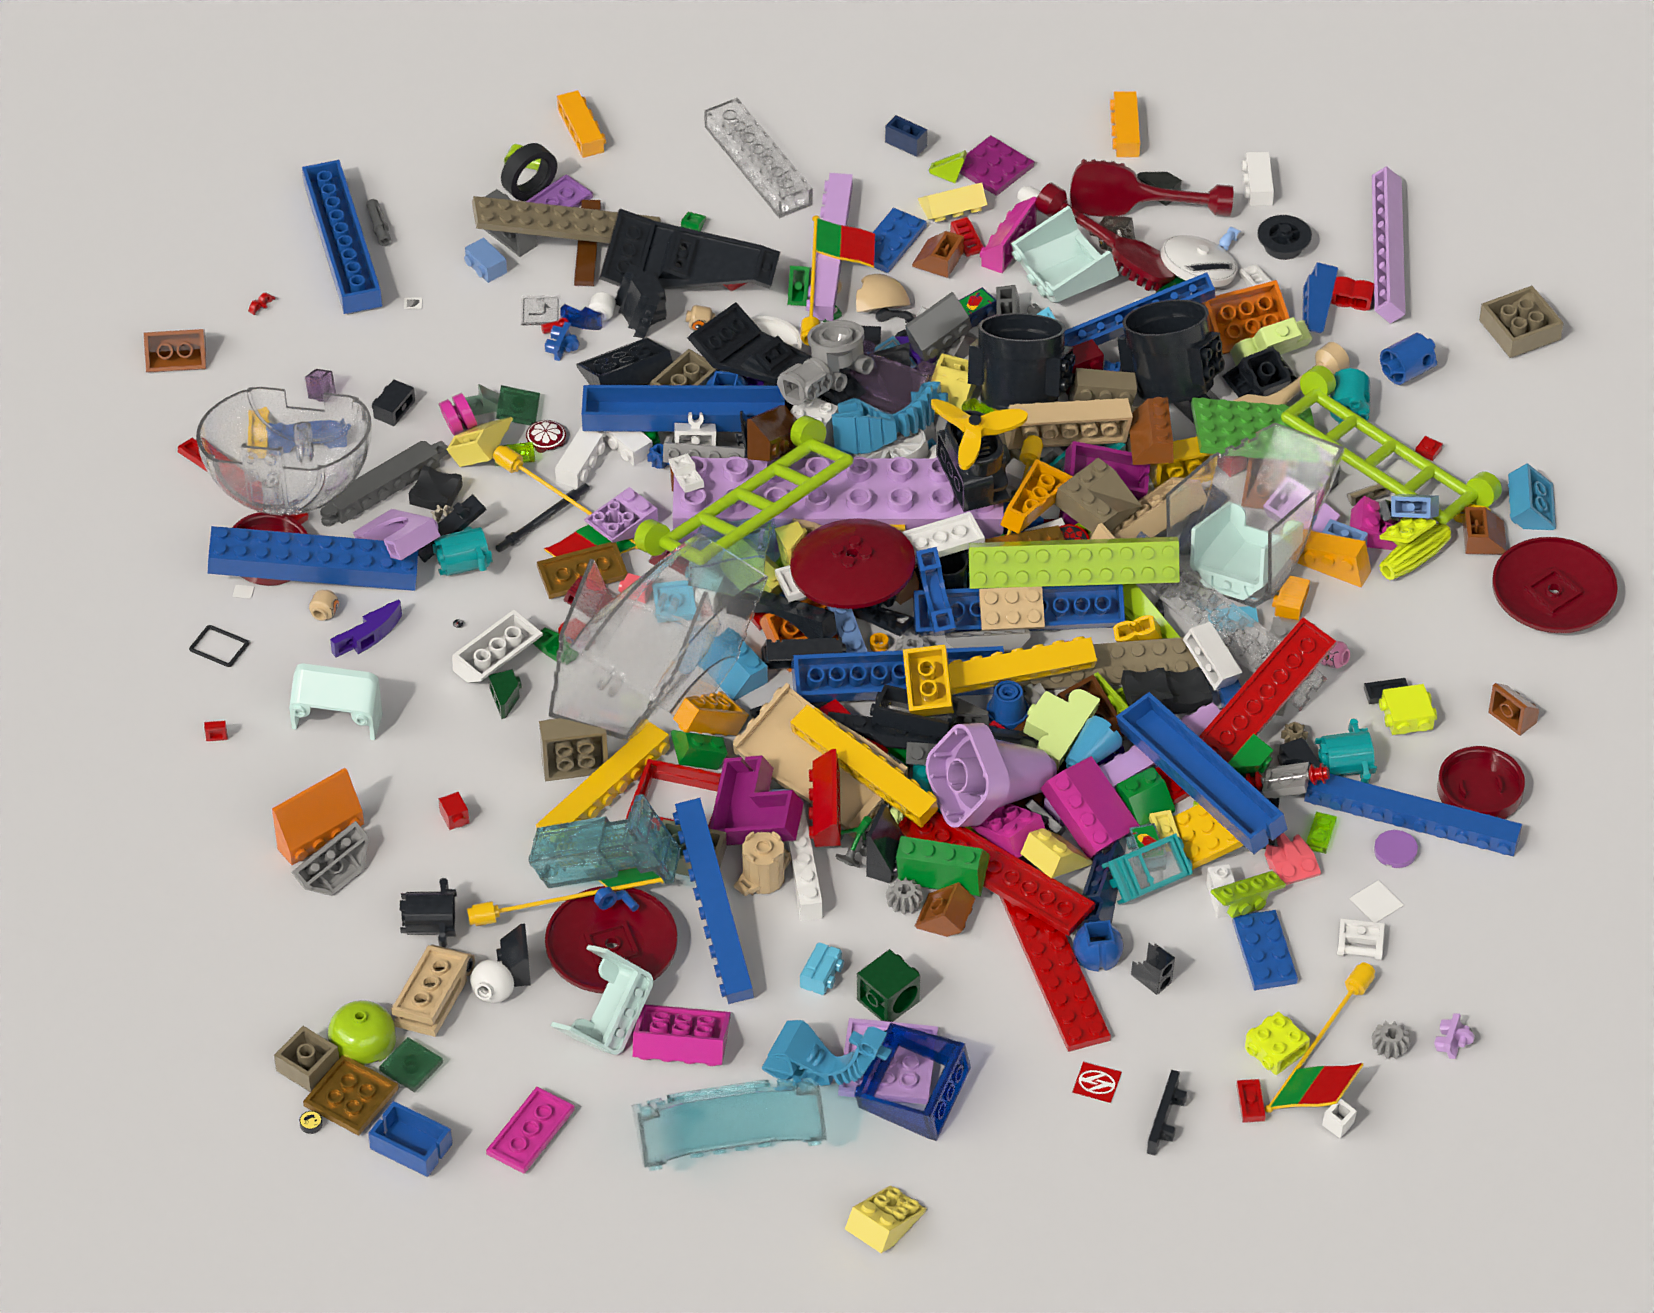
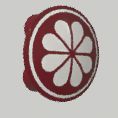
M541 420L533 423L526 431L527 442L538 453H544L546 450L561 447L565 444V428L556 421Z

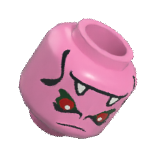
M1337 641L1336 646L1323 659L1321 664L1336 669L1341 668L1348 663L1350 650L1344 642Z

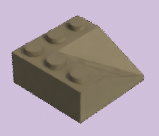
M1533 285L1481 304L1479 321L1509 358L1561 340L1562 320Z
M1099 458L1061 485L1057 490L1055 505L1092 533H1094L1100 523L1111 532L1141 509V504L1116 471Z
M562 718L539 721L541 758L545 782L590 776L608 760L606 729Z

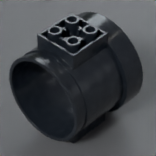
M1191 300L1154 302L1131 311L1123 319L1124 334L1117 339L1122 372L1135 373L1137 395L1145 401L1155 397L1168 398V403H1178L1197 398L1207 393L1213 387L1214 377L1225 369L1220 332H1211L1209 311L1205 305Z
M1026 313L1000 314L982 320L979 323L978 338L969 345L968 384L981 385V402L997 410L1008 409L1009 405L1057 402L1058 397L1073 385L1075 380V374L1072 372L1076 356L1073 354L1074 347L1065 346V326L1056 319Z

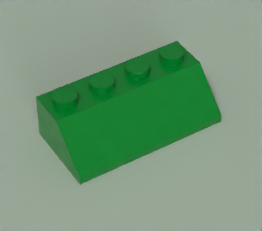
M901 836L896 856L898 879L901 881L905 877L908 881L915 879L916 884H920L922 888L939 890L959 882L972 896L981 897L990 854L981 848Z

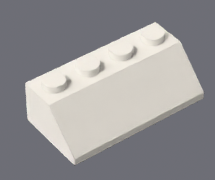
M512 610L452 655L453 671L467 683L482 681L543 636V633L515 610Z

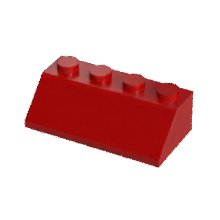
M831 749L813 760V769H809V782H813V788H809V801H813V807H809V819L813 820V826H809V837L814 839L815 847L841 846L840 766L837 750Z

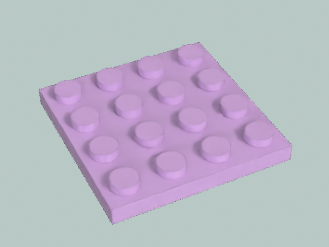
M849 1018L844 1055L851 1053L857 1048L856 1045L849 1042L852 1032L855 1031L864 1035L866 1029L871 1026L887 1032L882 1045L892 1051L886 1060L876 1056L863 1076L858 1078L857 1081H851L848 1084L844 1082L842 1085H839L838 1096L928 1105L938 1026Z

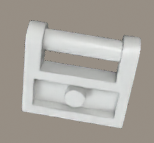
M1340 919L1337 955L1375 957L1376 960H1381L1385 923ZM1345 942L1376 945V948L1345 945Z

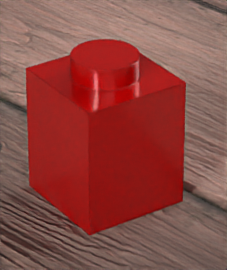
M459 792L439 798L440 813L449 830L469 824L468 808Z

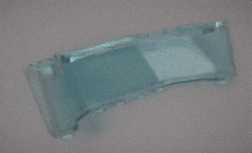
M812 1078L801 1079L802 1082L798 1083L794 1082L793 1079H778L777 1084H770L769 1080H758L672 1093L667 1095V1100L655 1098L648 1100L645 1106H641V1103L632 1105V1111L643 1166L645 1168L649 1167L650 1171L663 1169L662 1165L666 1164L667 1161L685 1155H690V1158L704 1156V1152L713 1151V1154L726 1153V1149L735 1148V1151H743L749 1149V1145L758 1144V1147L771 1146V1142L802 1140L803 1142H808V1146L820 1145L822 1140H827L820 1085Z

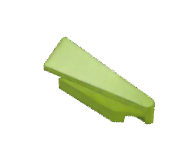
M1123 584L1126 621H1134L1141 616L1150 615L1160 625L1162 639L1180 638L1136 584Z

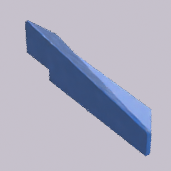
M1317 262L1303 286L1302 320L1305 321L1309 331L1316 333L1324 331L1338 272V267Z

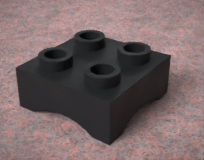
M424 465L416 484L408 493L409 504L433 511L437 509V505L442 506L443 509L445 505L451 507L463 486L462 475L442 473L430 466Z
M1164 667L1147 672L1123 670L1121 685L1128 706H1131L1150 692L1166 708L1171 710L1173 695L1167 684Z
M1200 667L1185 672L1165 671L1167 684L1173 695V703L1170 710L1173 714L1197 711L1201 706H1207L1213 702L1206 676Z

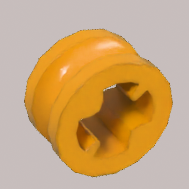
M874 633L870 637L871 651H887V635L884 633Z

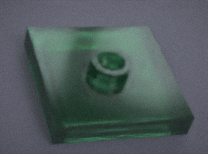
M501 385L495 419L512 417V422L531 426L533 423H536L540 393Z
M407 1037L379 1066V1070L415 1093L443 1064V1058Z

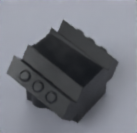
M630 264L623 276V281L620 283L615 301L616 305L621 306L618 313L625 317L629 324L628 328L636 330L633 337L643 339L650 326L666 320L665 290L652 270L644 272L640 266Z
M1274 346L1244 357L1236 367L1222 375L1238 398L1247 394L1269 396L1287 387L1298 378L1281 357L1280 353L1275 350Z

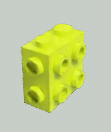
M1424 684L1383 690L1382 698L1379 699V708L1381 711H1384L1385 725L1390 728L1392 735L1431 730L1434 727V720H1437L1436 708H1432L1431 694L1426 691Z
M1278 1011L1273 1016L1266 1017L1258 1027H1253L1247 1032L1245 1049L1251 1056L1256 1057L1265 1069L1278 1075L1304 1056L1309 1048L1310 1038L1306 1032L1297 1028L1290 1018L1285 1017Z

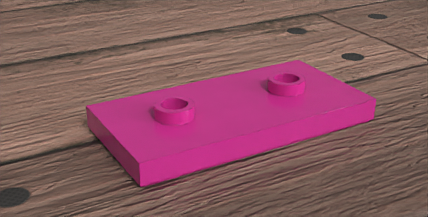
M536 1086L486 1149V1155L525 1174L574 1112L575 1106Z

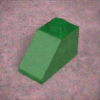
M790 266L787 305L806 306L811 267Z

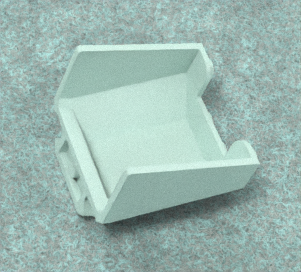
M1070 206L1065 207L1011 243L1014 250L1012 255L1017 262L1021 263L1026 271L1028 281L1031 285L1035 284L1042 297L1046 296L1050 302L1062 301L1119 276L1112 253L1107 251L1100 255L1079 231Z
M1229 501L1192 528L1190 566L1205 581L1203 585L1207 590L1245 600L1266 585L1300 542L1301 522L1292 519L1284 521L1281 526L1280 535L1246 525L1247 514L1243 506Z

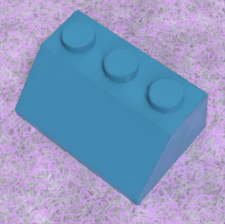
M1528 463L1509 473L1508 488L1510 518L1512 522L1518 524L1523 529L1529 530L1556 529L1553 483Z
M732 628L713 637L697 659V663L733 701L768 683V666Z

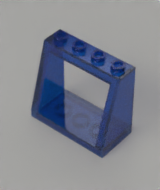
M890 1023L888 1029L884 1030L887 1032V1035L882 1045L892 1051L886 1060L876 1056L863 1074L861 1085L856 1087L854 1093L858 1107L925 1138L937 1141L971 1069L966 1045L959 1041ZM899 1046L945 1066L924 1111L875 1097Z

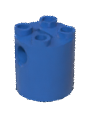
M1416 332L1383 349L1380 353L1383 373L1391 382L1401 385L1436 367L1438 363L1434 351V341Z

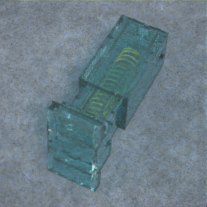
M642 794L635 796L631 812H629L628 819L610 822L604 816L537 828L531 854L529 855V864L547 888L615 878L618 876L619 870L637 868L640 873L656 871L665 884L674 883L681 848Z

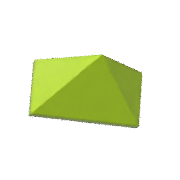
M966 150L931 163L929 173L955 183L966 158Z

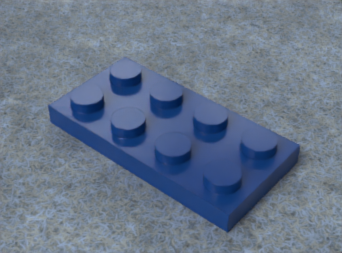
M892 208L872 232L875 234L874 268L889 273L927 227V221Z
M1276 910L1234 917L1232 922L1254 991L1297 984L1298 978Z

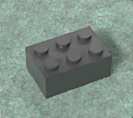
M498 189L485 196L487 198L511 200ZM485 230L519 257L537 247V235Z

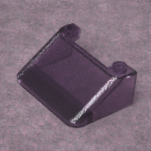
M864 339L863 352L864 355L873 359V369L867 375L851 369L848 371V374L853 376L867 391L859 400L885 413H897L912 402L911 392H918L923 383L931 382L936 365L922 361L917 369L874 354L875 344Z

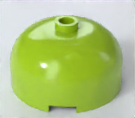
M367 1000L353 1001L339 1008L332 1016L328 1026V1040L338 1047L339 1058L343 1055L365 1066V1064L377 1060L379 1062L383 1061L393 1051L396 1043L395 1024L389 1012L381 1005Z

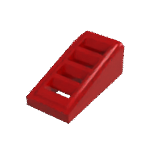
M964 217L952 221L950 232L964 236L963 252L966 257L980 253L983 245L969 218Z

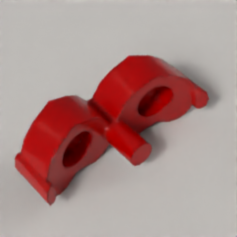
M262 293L258 300L251 302L248 312L255 315L261 307L267 309L268 306L266 304L276 298L269 293Z

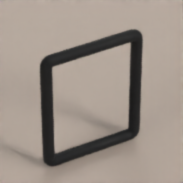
M207 625L189 647V650L216 663L231 667L249 645V641L215 626ZM209 629L244 643L229 663L194 649Z

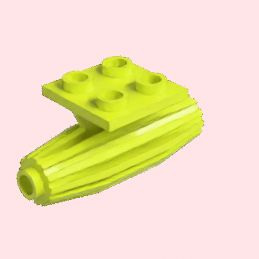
M1401 518L1400 522L1388 527L1379 536L1381 540L1393 541L1397 545L1380 563L1379 567L1382 575L1386 579L1393 580L1419 567L1436 555L1450 540V528L1446 524L1436 523L1432 519Z

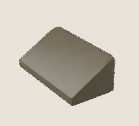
M1376 483L1347 493V498L1351 506H1355L1364 496L1375 499L1389 494L1390 491Z

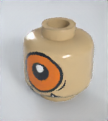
M694 305L691 311L687 310L685 322H689V328L695 331L714 318L715 313H712L710 307Z
M331 590L317 591L309 603V610L312 616L320 621L331 619L339 606L338 597Z

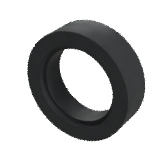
M539 143L524 145L516 150L506 161L501 173V184L515 199L527 201L552 183L557 172V160L551 152ZM541 159L536 174L526 183L517 185L519 176L524 168L531 162Z

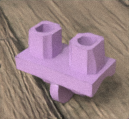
M1454 1013L1452 1020L1441 1021L1440 1031L1446 1037L1437 1036L1434 1042L1436 1050L1447 1052L1449 1059H1456L1459 1047L1471 1044L1474 1040V1034L1470 1031V1027L1464 1026L1460 1022L1461 1015L1459 1013Z

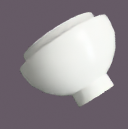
M482 961L473 969L471 974V987L476 996L485 1002H501L508 998L513 991L514 980L512 974L503 964L497 961Z

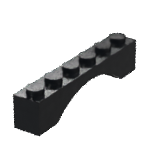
M737 582L723 592L727 614L740 618L759 612L774 614L793 624L808 639L832 638L837 634L834 612L796 600L788 602L786 597Z

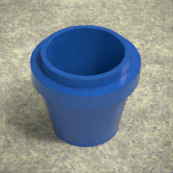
M1010 680L1002 681L995 686L993 696L986 708V711L989 713L990 723L994 720L1006 729H1014L1025 721L1029 710L1028 704L1024 699L1022 687L1017 682Z

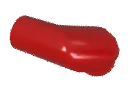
M560 318L557 321L541 324L543 334L551 333L553 325L563 327L564 323L568 322V320Z

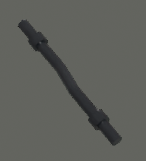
M584 483L576 490L572 489L566 495L574 501H578L581 495L590 490V487ZM564 498L518 531L508 534L505 540L496 545V550L502 552L509 546L516 545L523 536L569 505L570 502Z

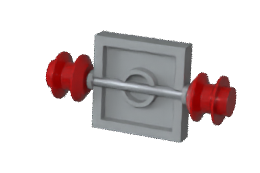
M1309 762L1269 767L1265 777H1262L1259 772H1256L1253 777L1247 773L1245 779L1260 793L1263 792V796L1266 798H1279L1281 796H1296L1306 793L1309 780L1314 785H1317L1319 780L1326 784L1327 779L1330 778L1328 766H1324L1323 763L1320 764V767L1316 768L1314 764L1310 766Z

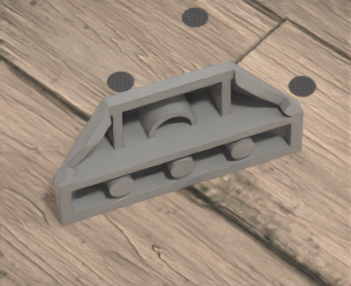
M1029 629L951 632L945 634L946 642L953 648L1003 646L1004 651L1021 648L1031 638Z
M355 821L291 873L305 890L332 896L364 870L369 837Z

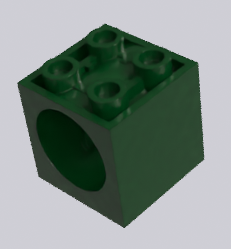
M889 949L857 973V1001L879 1020L894 1022L920 1002V974L916 968L910 967L899 954H895Z

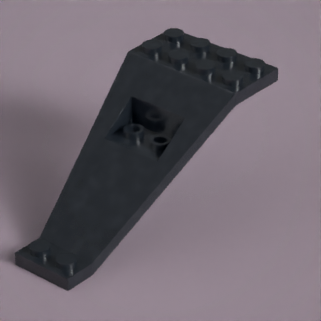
M620 208L599 279L620 287L624 274L630 264L640 266L644 272L652 270L664 290L750 282L770 289L780 251L755 243L657 222Z
M737 302L687 337L713 368L777 384L778 377L782 372L797 363L803 364L806 360L812 358L811 355L785 343L778 335L772 337L762 332ZM839 370V373L847 376L845 389L840 392L829 389L820 396L827 397L834 405L838 406V403L846 400L861 398L867 391L853 376Z

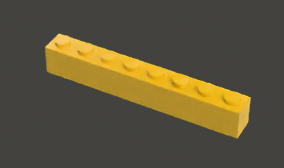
M1080 636L1068 642L1059 640L1047 646L1038 644L1033 646L1032 649L1024 650L1023 648H1017L1010 653L996 652L984 658L983 656H975L963 662L962 660H954L949 664L952 695L995 687L998 683L1006 680L1021 682L1094 668L1097 658L1091 637L1085 638Z
M807 704L790 722L792 732L821 754L831 749H836L840 768L921 828L938 811L937 798L930 791L925 792L914 779L909 780L899 768L890 766L883 756L875 755L865 743L860 744L856 741L853 734L841 730L834 720L825 718L818 708L813 709Z
M649 722L536 824L537 838L556 851L560 845H566L575 833L580 832L585 824L591 819L596 818L598 813L605 806H609L617 795L623 793L628 785L639 779L648 759L657 760L668 752L670 748L669 734Z

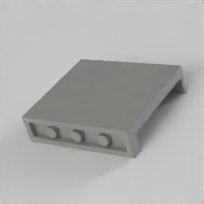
M671 432L669 441L664 442L663 462L669 463L668 459L687 453L690 457L697 456L701 458H730L734 456L747 458L744 444L738 446L736 434L741 436L742 432H716V446L674 443V432Z

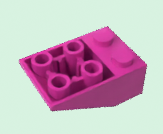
M1364 496L1351 509L1350 526L1368 533L1367 548L1393 550L1397 545L1393 541L1381 540L1379 536L1388 527L1397 523L1390 524L1384 522L1379 514V503Z
M1013 804L996 808L982 824L971 826L989 842L1017 858L1022 856L1021 851L1029 832L1042 828L1046 829L1040 814Z

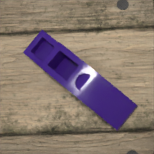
M398 599L375 611L369 612L362 616V624L331 638V651L335 658L353 649L357 654H360L381 641L392 631L402 617L401 601Z

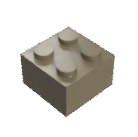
M302 1026L274 1054L276 1071L311 1092L339 1060L338 1047L305 1026Z

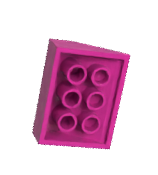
M1092 756L1063 770L1047 780L1040 788L1085 855L1090 859L1100 851L1102 852L1112 846L1115 841L1121 840L1132 833V829L1140 828V825Z
M644 1004L633 1032L632 1057H638L641 1060L661 1059L663 1062L683 1061L686 1064L705 1063L708 1066L722 1065L731 1012Z

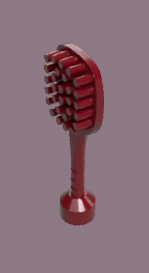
M1086 159L1081 160V164L1076 167L1070 184L1072 207L1083 214L1091 216L1114 217L1125 215L1130 212L1134 205L1146 201L1206 204L1214 215L1230 216L1233 207L1234 188L1231 185L1217 184L1208 193L1158 188L1142 183L1137 178L1135 171L1126 167L1124 163L1117 164L1115 161L1106 162L1105 160L1096 161L1092 159L1087 162Z
M1052 182L1048 183L1038 194L1035 208L1046 216L1052 217L1065 207L1070 206L1067 204L1066 191ZM1070 206L1076 223L1111 247L1117 271H1120L1121 267H1123L1122 276H1127L1130 273L1129 280L1135 281L1138 278L1136 284L1142 286L1143 283H1146L1144 289L1150 291L1151 288L1154 291H1158L1159 288L1161 289L1177 277L1165 266L1159 250L1140 240L1121 237Z

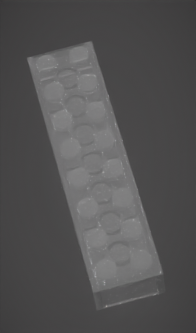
M738 98L704 110V122L707 131L779 218L813 205V188Z

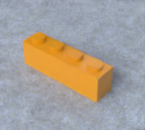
M578 90L557 95L558 111L582 158L603 153L604 144H606L605 135L600 133L599 124L597 121H594L592 110L587 108L585 97H582Z
M1114 91V97L1110 99V111H1113L1111 112V123H1114L1111 127V135L1115 136V138H1112V149H1116V157H1139L1140 134L1137 91Z

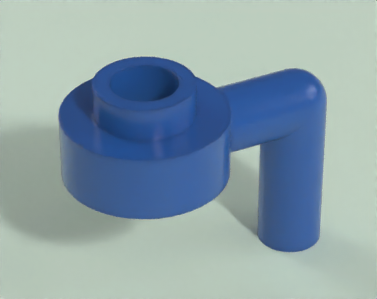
M605 887L599 889L594 897L595 904L602 910L610 908L616 900L621 899L632 911H636L639 908V905L625 890L614 892L612 888Z

